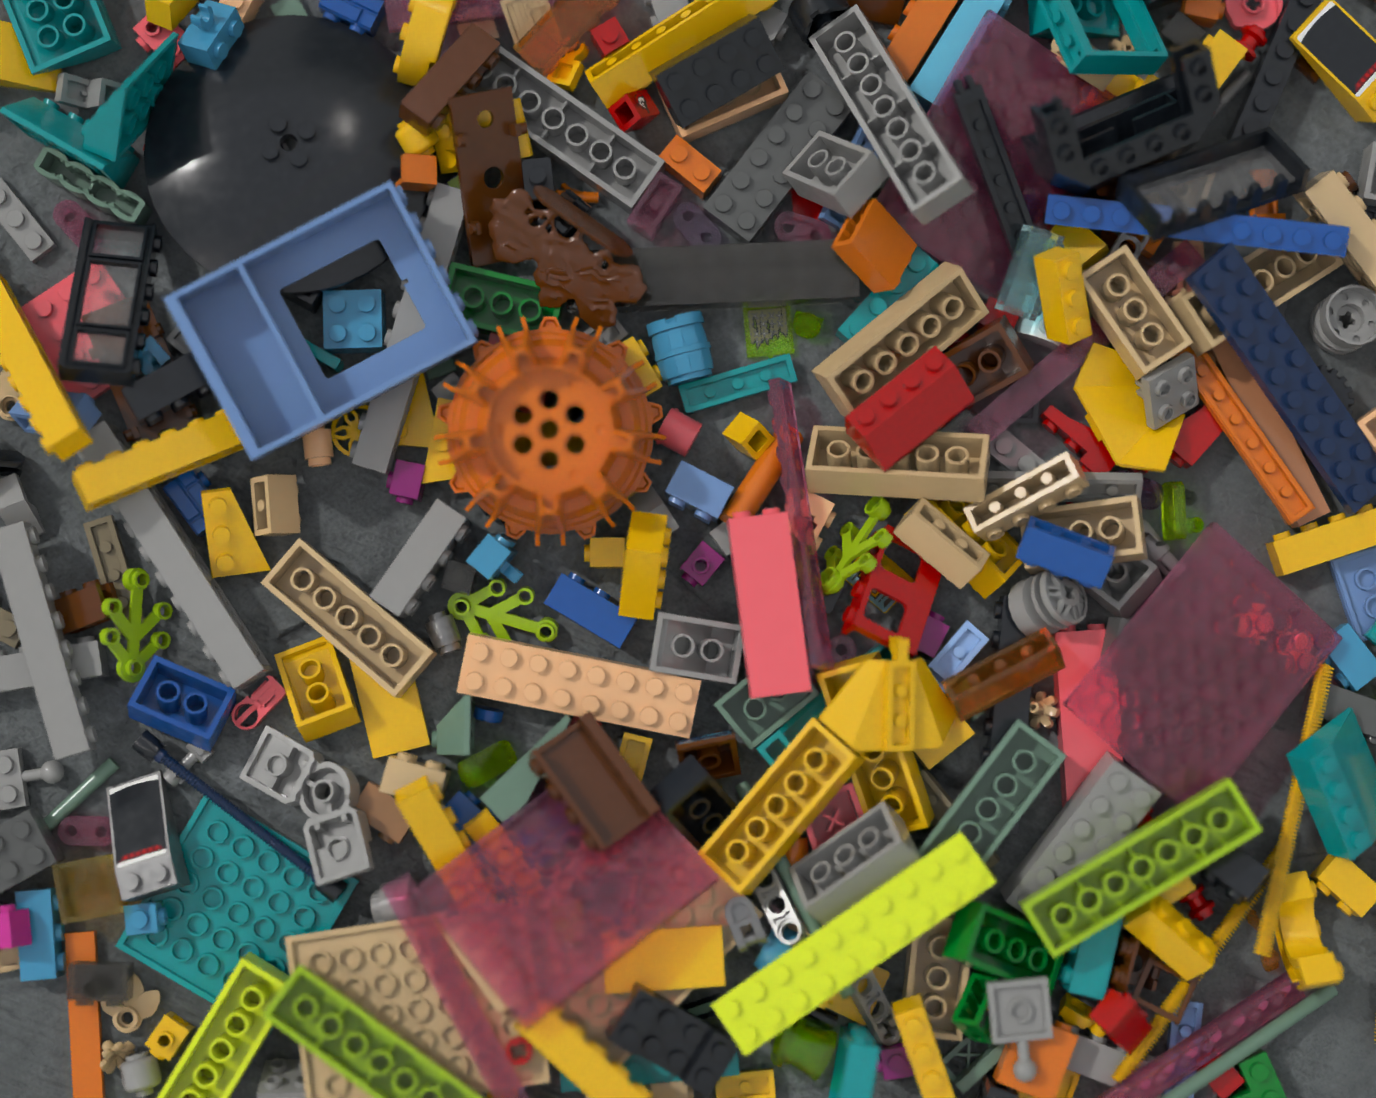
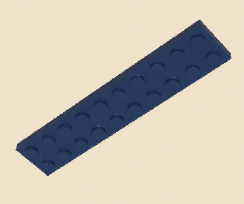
M1232 242L1225 244L1185 280L1348 514H1355L1376 495V453Z

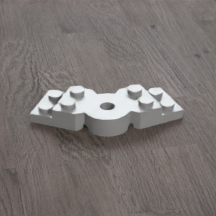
M266 725L239 778L286 805L295 807L300 805L303 812L310 817L303 827V832L316 886L323 887L375 869L369 842L373 841L367 815L366 812L356 807L359 801L360 788L354 773L345 766L325 762L322 753ZM328 786H330L331 793L329 797L325 799V789Z

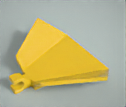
M1094 342L1088 351L1073 388L1087 412L1085 418L1098 442L1103 441L1117 466L1164 472L1185 414H1181L1156 430L1148 427L1144 399L1136 393V390L1140 388L1135 384L1136 379L1116 350Z
M890 636L889 646L892 660L865 659L817 718L855 752H894L939 748L943 744L957 713L924 659L921 657L908 659L909 638Z

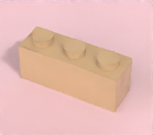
M923 497L902 517L893 531L903 543L912 548L924 561L931 564L960 590L981 571L990 556V553Z

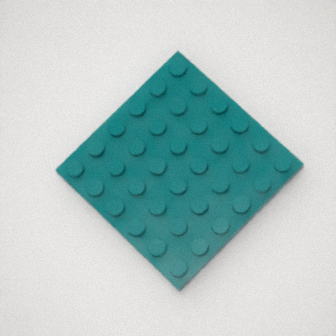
M203 796L179 837L190 885L141 901V903L162 902V907H166L168 914V923L164 925L165 930L159 933L126 936L125 929L115 947L214 1004L239 961L249 951L290 976L285 937L331 930L360 879L355 876L343 879L348 886L340 897L332 903L314 889L316 884L311 881L312 879L307 876L308 874H304V872L298 869L299 867H295L286 858L278 854L277 851L269 847V844L260 840V837H256V835L247 830L248 828L239 824V821H236L227 812L221 810L218 805H215V802L212 803L209 798ZM250 816V819L252 818L253 821L255 820L256 823L262 825V828L264 827L265 830L271 832V835L276 836L277 839H280V842L285 843L286 846H289L292 851L294 850L295 853L301 855V858L303 857L311 865L308 849Z

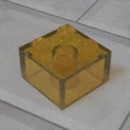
M113 853L51 865L62 924L124 912L123 906L128 905V901L121 900L115 875Z

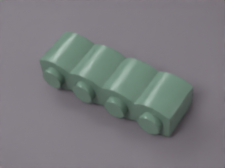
M43 147L33 165L51 183L67 188L72 194L82 200L91 201L100 210L116 215L124 223L145 225L153 212L152 208L136 193L121 189L109 178L96 175L87 166L79 162L70 161L63 153L54 148Z

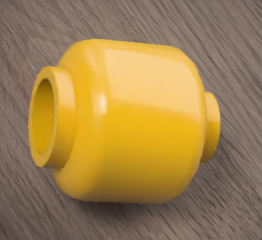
M404 120L397 124L398 130L395 133V138L405 153L431 155L436 151L433 146L438 142L439 137L435 130L428 137H425Z

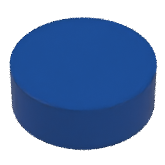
M475 705L473 717L484 722L500 723L502 722L504 711L489 706Z

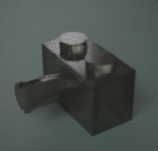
M75 960L69 963L67 1000H76L75 1005L79 1006L94 1005V1001H106V1006H124V1002L133 998L134 962Z

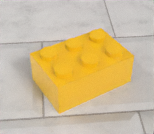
M640 511L632 512L625 551L618 616L653 620L655 609H661L663 592L658 591V589L664 590L666 570L661 569V567L667 568L669 547H664V545L670 546L672 528L666 527L668 515Z

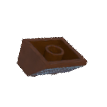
M733 729L716 731L695 737L691 736L690 739L675 740L679 764L692 754L714 780L742 774Z

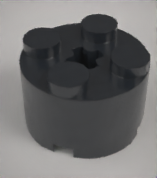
M793 0L788 10V17L802 41L809 48L814 49L808 38L846 12L851 6L847 0Z

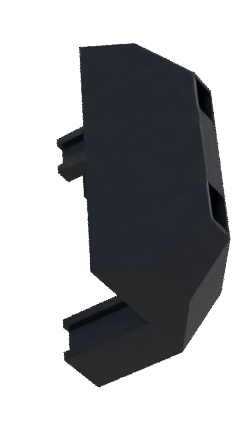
M1195 37L1190 38L1188 43L1174 48L1171 46L1167 48L1172 70L1171 74L1075 115L1072 114L1071 107L1063 108L1062 100L1057 95L1051 97V101L1040 106H1030L1035 132L1020 137L1033 170L1048 184L1081 197L1116 182L1119 175L1187 152L1200 140L1221 103L1211 49Z

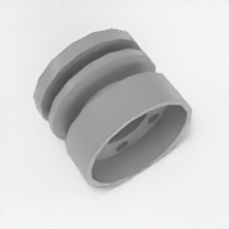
M1348 285L1336 290L1319 302L1310 315L1309 323L1312 338L1317 345L1331 354L1344 355L1354 352L1376 338V293L1365 286Z
M1048 569L1039 572L1036 576H1030L1017 582L1011 587L1008 595V606L1013 621L1022 633L1034 640L1044 639L1057 633L1060 629H1066L1071 625L1080 623L1085 618L1088 609L1084 587L1077 580L1067 576H1055Z

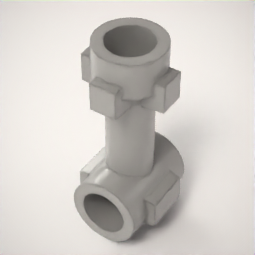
M188 743L186 748L190 752L179 763L189 770L198 760L202 764L205 763L215 751L212 749L211 752H208ZM165 768L166 772L162 776L173 787H176L178 784L181 785L185 781L182 780V777L180 778L179 775L177 776L176 773H173L170 768Z

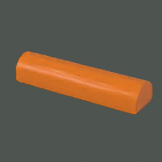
M787 424L778 425L772 435L775 440L760 458L754 462L719 516V519L726 523L728 519L733 518L732 513L750 511L751 516L756 515L804 440L798 430Z

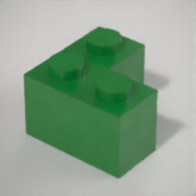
M1260 1048L1234 1066L1245 1082L1227 1098H1286L1266 1051Z

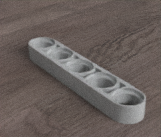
M774 867L770 871L773 876L771 885L766 888L758 885L755 892L779 941L787 946L795 947L806 937L805 926L778 871ZM776 898H783L786 904L784 911L780 914H774L771 909V904ZM795 924L798 927V935L794 940L788 941L784 937V930L788 925Z

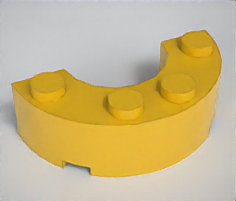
M410 0L408 11L412 12L410 22H404L399 39L404 41L401 56L397 55L392 71L397 73L398 82L415 87L440 59L446 31L458 0Z
M1306 870L1288 873L1289 875L1285 876L1288 878V880H1285L1287 883H1283L1286 887H1282L1285 888V891H1282L1284 894H1280L1284 896V898H1280L1283 900V902H1280L1282 905H1278L1281 907V909H1278L1280 910V913H1278L1280 916H1275L1279 918V920H1275L1278 924H1275L1277 927H1274L1276 929L1274 932L1276 933L1277 945L1287 974L1292 983L1299 982L1300 985H1297L1298 990L1339 984L1344 979L1342 965L1339 961L1336 962L1333 952H1329L1327 947L1322 945L1320 940L1321 927L1314 915V899L1317 897L1315 883L1313 880L1309 881Z

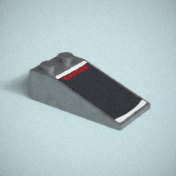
M161 770L106 788L114 868L122 901L136 902L190 885L165 779L162 776L163 771Z

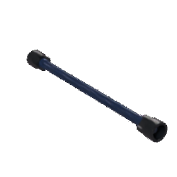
M145 730L132 746L133 750L150 763L155 760L159 764L162 763L164 766H167L168 769L170 768L173 773H176L177 776L179 775L180 778L182 777V780L188 782L189 785L191 784V787L194 786V789H197L198 792L200 791V794L203 793V796L209 798L212 803L215 802V805H218L221 810L227 812L236 821H239V824L248 828L247 830L256 835V837H260V840L269 844L268 846L277 851L278 854L286 858L295 867H299L298 869L304 872V874H308L307 876L316 884L310 862L304 860L303 857L301 858V855L295 853L294 850L292 851L282 841L280 842V839H277L276 836L274 837L273 834L271 835V832L265 830L264 827L262 828V825L256 823L255 820L253 821L252 818L250 819V816H247L246 813L244 814L243 811L241 812V809L235 807L234 804L232 805V802L226 800L225 797L223 798V795L220 796V793H217L216 790L214 791V788L205 784L206 782L196 777L193 772L176 761L164 749L166 744L151 732ZM340 880L323 887L316 886L314 889L334 903L344 892L348 884Z

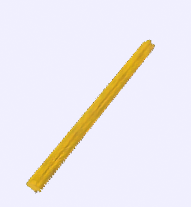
M1328 664L1316 665L1315 670L1317 671H1315V678L1313 679L1315 682L1312 683L1311 688L1313 689H1311V696L1307 705L1310 707H1307L1306 713L1308 714L1305 715L1306 718L1304 720L1306 721L1303 723L1306 725H1303L1302 731L1304 732L1301 733L1302 736L1300 738L1302 739L1299 742L1305 741L1319 730L1317 727H1321L1318 723L1322 724L1319 720H1323L1320 716L1324 717V715L1320 713L1325 712L1321 710L1325 709L1322 705L1326 706L1323 702H1327V700H1324V698L1328 699L1324 695L1329 694L1325 692L1329 691L1326 687L1330 688L1327 685L1331 684L1328 680L1332 681L1328 677H1332L1329 673H1333L1330 670H1334ZM1292 773L1293 776L1291 777L1294 778L1291 779V782L1294 783H1290L1291 786L1289 787L1292 790H1289L1287 795L1289 796L1287 800L1290 801H1286L1285 807L1287 808L1284 809L1285 815H1283L1285 819H1282L1281 825L1283 826L1280 827L1283 830H1280L1279 836L1281 837H1278L1281 841H1277L1279 844L1276 847L1279 848H1276V855H1274V858L1277 859H1273L1274 863L1272 865L1274 866H1272V869L1274 870H1271L1270 876L1272 877H1269L1272 881H1268L1270 884L1267 887L1270 888H1267V891L1270 892H1266L1265 898L1267 899H1264L1267 903L1263 904L1265 905L1263 906L1265 910H1262V912L1265 914H1261L1263 917L1260 920L1263 921L1259 922L1263 925L1258 926L1260 927L1258 928L1260 932H1257V934L1260 936H1256L1258 939L1255 941L1258 943L1254 944L1258 947H1254L1253 953L1266 957H1271L1268 953L1272 951L1268 949H1272L1273 943L1271 942H1274V940L1271 938H1275L1273 935L1276 934L1273 932L1276 931L1273 927H1277L1275 924H1278V922L1275 920H1279L1275 916H1280L1278 914L1280 910L1278 909H1281V907L1278 905H1282L1280 902H1283V900L1280 898H1284L1280 894H1284L1282 891H1285V888L1282 887H1286L1283 883H1287L1285 880H1288V878L1285 876L1289 875L1285 872H1289L1287 869H1290V867L1287 865H1291V863L1288 861L1292 862L1289 858L1293 857L1289 854H1293L1290 850L1294 851V848L1291 847H1295L1291 843H1296L1294 840L1297 838L1294 836H1297V834L1294 832H1298L1296 829H1299V827L1296 825H1300L1296 821H1301L1298 819L1301 818L1298 814H1302L1299 810L1303 811L1300 807H1304L1300 803H1305L1301 800L1305 799L1302 797L1303 794L1294 773Z
M1276 845L1272 849L1273 851L1270 852L1271 854L1268 855L1269 857H1266L1267 860H1264L1265 863H1262L1270 871V874L1272 873L1271 870H1274L1272 869V866H1274L1272 865L1274 863L1273 859H1277L1274 858L1276 848H1279ZM1243 902L1240 906L1233 904L1231 910L1228 911L1229 913H1226L1227 916H1224L1225 919H1222L1223 922H1220L1221 925H1218L1214 933L1211 934L1212 936L1209 938L1217 945L1216 953L1220 954L1218 950L1222 952L1220 947L1224 948L1222 944L1226 945L1224 942H1228L1226 938L1230 939L1229 935L1233 936L1231 932L1235 933L1233 929L1237 930L1235 926L1239 928L1237 923L1241 925L1239 920L1243 922L1241 917L1245 919L1243 915L1247 916L1245 912L1249 913L1247 909L1251 910L1250 905L1254 907L1252 902L1249 906ZM1181 979L1175 985L1176 987L1173 988L1174 990H1171L1172 993H1169L1170 996H1167L1168 999H1165V1002L1162 1003L1163 1005L1160 1006L1161 1009L1171 1014H1177L1175 1010H1179L1177 1007H1180L1179 1004L1182 1003L1181 1001H1183L1190 985ZM1154 1014L1155 1017H1152V1020L1149 1021V1024L1153 1027L1151 1032L1131 1055L1127 1053L1123 1057L1124 1059L1121 1060L1123 1063H1119L1121 1066H1117L1119 1069H1115L1116 1072H1113L1114 1075H1111L1115 1082L1125 1087L1124 1082L1128 1083L1126 1079L1130 1081L1128 1076L1132 1078L1130 1073L1134 1075L1132 1070L1136 1071L1134 1067L1139 1068L1137 1064L1141 1065L1139 1061L1143 1062L1141 1058L1145 1060L1143 1055L1147 1056L1145 1053H1149L1147 1049L1152 1050L1149 1046L1154 1047L1152 1043L1156 1044L1154 1040L1158 1041L1156 1037L1160 1038L1158 1035H1162L1160 1031L1165 1032L1162 1028L1167 1029L1164 1025L1169 1026L1167 1022L1171 1023L1168 1019Z

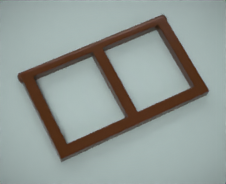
M1151 951L1131 997L1138 1005L1174 1022L1175 1025H1179L1202 973L1186 981L1170 966L1156 960L1157 955ZM1152 966L1190 984L1176 1016L1139 998V994Z

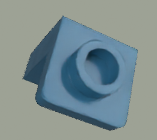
M150 335L146 339L145 350L139 351L138 357L142 359L141 371L145 376L172 362L168 354Z
M161 901L123 906L126 936L159 933L165 930L164 925L168 923V914L166 907H162Z

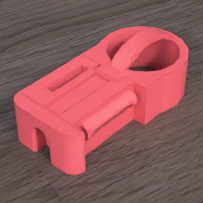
M266 676L269 679L268 681L265 680L251 696H246L235 705L231 715L235 726L243 730L255 729L287 696L284 686L274 676ZM251 704V706L239 718H237L239 709L244 705ZM257 710L258 717L256 722L248 727L243 726L242 723Z

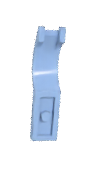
M968 620L962 624L927 665L943 691L951 685L990 640Z

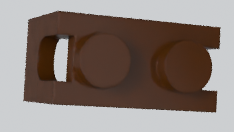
M96 579L83 583L82 590L77 591L75 588L59 593L60 598L54 600L56 611L61 612L65 622V628H62L63 635L77 634L112 620L102 612L101 605L107 598L118 599L113 582L101 585L100 580ZM113 603L110 604L111 612L114 610Z

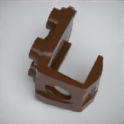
M1124 930L1119 933L1108 980L1109 987L1121 993L1129 992L1128 984L1136 986L1151 953V950L1130 931ZM1138 954L1142 959V965L1138 970L1132 971L1136 955ZM1158 956L1156 957V960H1158V961H1160V962L1163 961V960H1162L1161 958H1159ZM1152 966L1143 987L1156 991L1157 979L1161 970Z

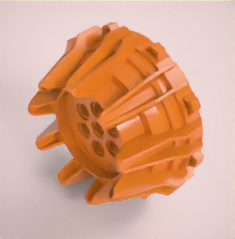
M521 317L523 331L505 337L501 326H496L501 341L492 345L480 340L472 347L475 362L471 367L456 360L455 364L465 370L457 386L453 387L446 382L442 384L443 387L454 392L455 395L452 402L438 406L437 418L448 425V433L433 437L435 441L447 439L450 455L449 459L438 461V465L454 463L456 473L449 484L454 493L469 492L473 497L464 510L470 512L478 504L485 512L491 515V518L484 525L487 529L498 518L505 522L507 537L518 540L527 530L535 531V546H540L541 534H561V546H565L566 531L575 530L585 540L595 536L596 522L602 518H605L611 527L614 528L616 524L609 516L624 503L632 512L635 510V507L629 502L627 497L632 492L646 493L652 482L644 472L647 463L661 465L662 463L661 460L650 458L653 440H666V435L652 433V425L664 417L662 405L648 402L645 394L657 387L656 382L644 387L635 370L645 364L643 360L629 367L625 362L628 347L624 343L617 340L605 345L599 341L603 326L599 325L593 337L576 330L579 323L578 317L574 318L570 331L562 329L556 317H544L539 329L529 331L525 318ZM549 391L554 392L558 396L557 405L550 409L545 408L541 404L542 395ZM525 406L531 410L532 418L529 422L521 424L517 422L515 412L518 408ZM574 406L582 408L585 414L584 419L577 424L571 423L567 418L568 410ZM551 421L557 424L558 434L552 439H547L542 435L541 428L544 423ZM523 436L528 437L532 442V448L526 454L519 453L515 448L516 440ZM575 436L582 438L585 444L584 450L578 454L571 453L567 448L568 440ZM549 451L556 453L559 460L557 466L553 469H546L541 463L543 454Z

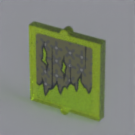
M764 303L763 306L742 308L747 358L768 357L771 359L774 356L788 353L790 355L795 354L790 303L777 305Z

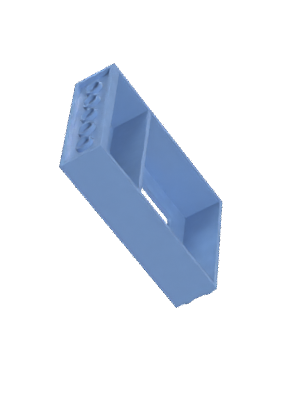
M391 180L163 298L252 461H257L477 344L476 338L479 336V332L471 318L465 320L462 314L465 306L457 292L453 294L450 292L447 285L451 284V280L443 265L437 267L433 259L436 258V252L430 240L427 238L423 241L419 234L422 232V226L414 212L408 213L405 208L408 205L406 195L401 186L394 187ZM378 240L384 247L401 281L405 279L409 281L404 284V287L420 314L425 328L331 378H326L283 300L280 291Z

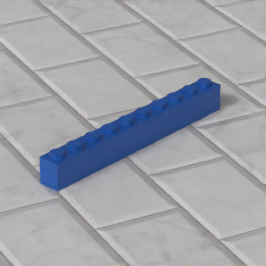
M1048 193L1044 224L1149 235L1120 201ZM1152 205L1161 215V223L1171 219L1173 210L1169 206ZM1188 209L1191 213L1196 212V209ZM1235 214L1169 236L1168 238L1222 244L1232 242L1233 245L1345 257L1350 227Z

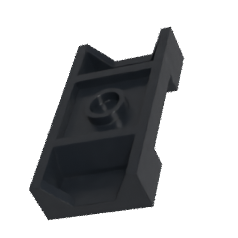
M635 982L633 985L629 1003L617 1022L607 1027L604 1032L608 1041L631 1054L636 1053L680 1078L684 1084L707 1097L710 1096L739 1049L729 1034L638 982Z

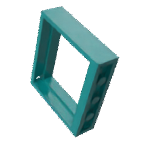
M1037 0L1070 74L1154 75L1169 57L1143 0H1112L1135 51L1093 50L1070 0Z
M849 1022L848 1027L840 1026L828 1098H871L880 1047L865 1025Z

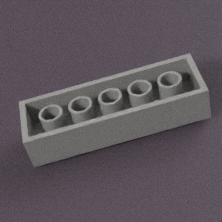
M1106 751L1001 887L1000 891L1005 901L1026 915L1018 903L1020 900L1132 833L1162 793L1153 782L1109 751Z

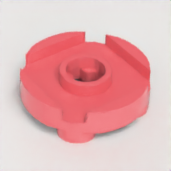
M1223 0L1225 3L1224 14L1229 21L1230 27L1240 31L1244 25L1251 26L1252 24L1266 30L1276 21L1283 7V0H1254L1260 3V6H1257L1255 10L1247 7L1246 2L1249 0Z

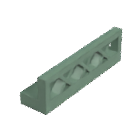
M964 1036L962 1042L959 1041L942 1057L944 1064H946L954 1056H966L965 1069L957 1076L945 1065L949 1078L963 1094L999 1061L1005 1043L987 1044V1048L982 1053L970 1052L971 1040ZM966 1046V1052H959ZM970 1057H976V1058L970 1063Z

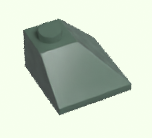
M464 695L437 724V731H432V748H437V755L475 754V718L473 717L475 696Z

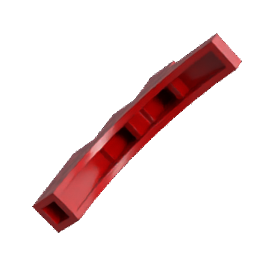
M1205 404L1183 420L1169 459L1178 468L1184 467L1187 469L1192 467L1223 432ZM1052 405L1048 406L1039 416L1043 420L1042 426L1053 435L1058 433L1065 439L1063 443L1071 452L1082 454L1078 462L1083 472H1109L1115 466L1103 441L1098 442L1091 427L1069 418ZM1126 468L1130 473H1142V475L1148 473V470Z

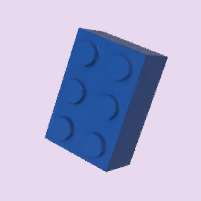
M154 655L127 704L129 718L211 752L237 703L236 689L227 687L220 682Z

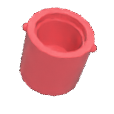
M671 408L657 434L666 435V440L654 439V441H656L657 445L661 444L686 457L703 424L681 413L678 408Z

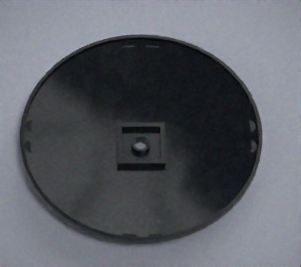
M302 15L271 16L245 22V28L241 36L237 38L227 57L221 62L217 70L189 63L186 58L180 63L164 84V88L160 91L155 101V106L151 111L145 134L144 166L148 190L154 207L169 234L188 256L212 273L390 180L395 187V183L401 178V155L405 153L395 138V133L398 130L397 124L403 121L398 117L400 102L414 87L397 81V73L392 72L397 56L382 43L366 33L361 35L350 30L349 25L339 22L335 23L325 18ZM285 139H295L298 142L296 148L291 151L284 150L281 144ZM403 190L408 200V205L405 208L409 214L414 212L420 222L428 208L426 201L429 192ZM375 240L283 288L280 294H312L349 284L383 265L389 260V257L381 242Z

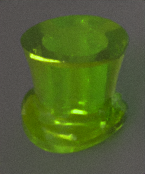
M800 1018L775 1036L770 1052L771 1061L774 1066L779 1068L784 1063L792 1065L816 1082L832 1057L836 1046L837 1032L806 1025L807 1021Z

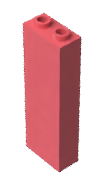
M780 507L763 509L762 515L751 516L750 511L732 513L733 518L728 519L726 524L749 698L811 691L788 512H780Z
M1088 624L1087 630L1076 631V625H1071L1069 628L1060 629L1057 633L1050 635L1054 694L1058 699L1055 708L1060 710V714L1056 718L1058 749L1067 755L1060 765L1062 808L1106 751H1109L1123 761V754L1117 747V738L1121 733L1117 679L1097 675L1106 633L1105 624Z

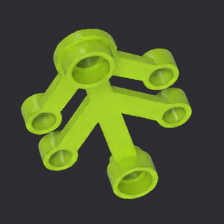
M873 496L868 500L864 511L869 517L860 531L852 522H847L840 529L842 550L834 545L825 552L826 569L822 571L817 580L821 592L825 595L839 592L844 586V580L858 571L862 570L864 573L871 572L875 568L877 560L867 551L875 546L884 549L891 543L893 536L885 528L879 529L873 536L867 539L878 520L884 521L891 513L890 503L884 497ZM859 557V559H858L857 561H855L854 563L850 564L853 560H855L856 558Z
M129 568L122 577L124 587L131 591L129 621L122 613L123 606L119 599L107 598L101 605L102 612L112 619L127 639L126 651L119 642L121 636L116 628H104L99 635L100 642L108 646L118 660L116 665L117 674L128 683H135L141 680L146 670L145 663L158 649H166L171 643L170 635L167 632L156 631L151 635L150 642L139 651L142 638L160 620L169 619L173 613L172 606L169 603L157 602L154 604L152 611L141 622L143 590L150 582L148 573L142 568ZM111 603L114 604V610L112 612L110 610ZM162 606H163V608H164V614H163V615H161V613H160V610H161V607H162ZM109 632H111L112 639L110 642L108 640ZM160 636L162 637L161 645L158 642Z
M494 578L489 585L472 594L466 591H458L448 600L449 613L457 620H464L470 632L490 636L488 633L483 632L476 616L486 619L498 638L512 640L504 625L534 633L540 641L546 643L553 641L559 633V625L553 618L544 617L539 621H534L507 613L519 605H529L535 598V592L529 586L521 587L516 594L492 607L480 605L479 603L491 596L500 597L505 593L507 584L502 578ZM493 583H500L503 588L502 591L496 592L492 587ZM521 592H529L531 598L529 600L522 599ZM464 602L467 606V610H459L457 608V603ZM548 627L551 630V635H543L541 628Z

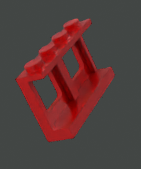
M887 524L884 528L893 536L892 542L920 557L921 561L914 583L882 567L881 560L886 548L881 549L875 546L870 549L868 553L877 560V564L869 573H864L860 570L862 572L861 576L851 590L850 595L853 597L851 605L846 608L842 616L844 625L841 633L847 635L855 630L889 649L890 636L909 638L908 659L916 656L942 574L931 564L924 561L907 544L903 543L893 533L895 528ZM871 590H875L903 605L904 613L897 633L865 617L864 610Z

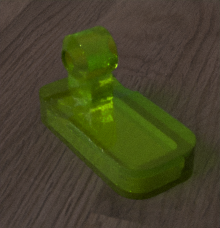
M1169 481L1163 483L1160 489L1164 541L1186 539L1187 533L1201 532L1204 528V522L1201 518H1186L1185 486L1183 482Z
M501 740L460 761L457 765V773L461 781L468 788L472 789L509 770L517 763V756L511 744L506 740Z

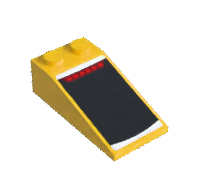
M1324 0L1289 39L1355 122L1375 123L1376 39L1335 0Z

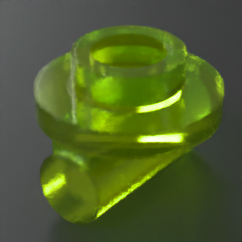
M796 310L792 329L802 338H814L819 334L824 319L816 317L811 313Z

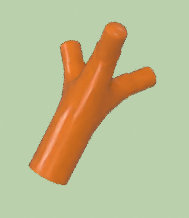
M565 183L561 184L562 189L565 191L570 189L586 203L598 204L599 192L575 190ZM556 190L555 192L560 195L562 192H565V191H563V190Z

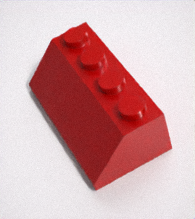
M934 346L846 415L845 430L853 441L885 473L972 404L975 398L957 367Z

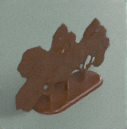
M541 185L534 186L535 196L542 204L549 208L547 210L534 209L532 198L522 188L512 190L505 199L493 198L492 205L490 206L493 218L489 222L488 228L489 235L493 240L492 248L495 259L513 264L529 259H534L537 262L538 268L534 271L533 276L535 284L540 287V292L538 293L540 307L560 308L568 299H574L579 310V317L594 330H597L599 325L603 326L604 329L616 324L617 309L614 305L616 302L637 303L647 290L646 284L642 282L643 275L639 266L634 264L619 265L613 261L611 252L620 257L628 258L633 255L631 247L615 233L555 191ZM526 209L533 211L530 215H525L524 212ZM557 215L578 229L573 237H563L556 231L554 219ZM539 216L541 220L544 217L547 218L542 225L533 227L529 224V220ZM548 224H551L552 229L551 232L548 233L545 227ZM586 234L603 246L604 249L595 254L590 252L587 244L583 241V235ZM604 260L608 262V267L605 270L601 267Z

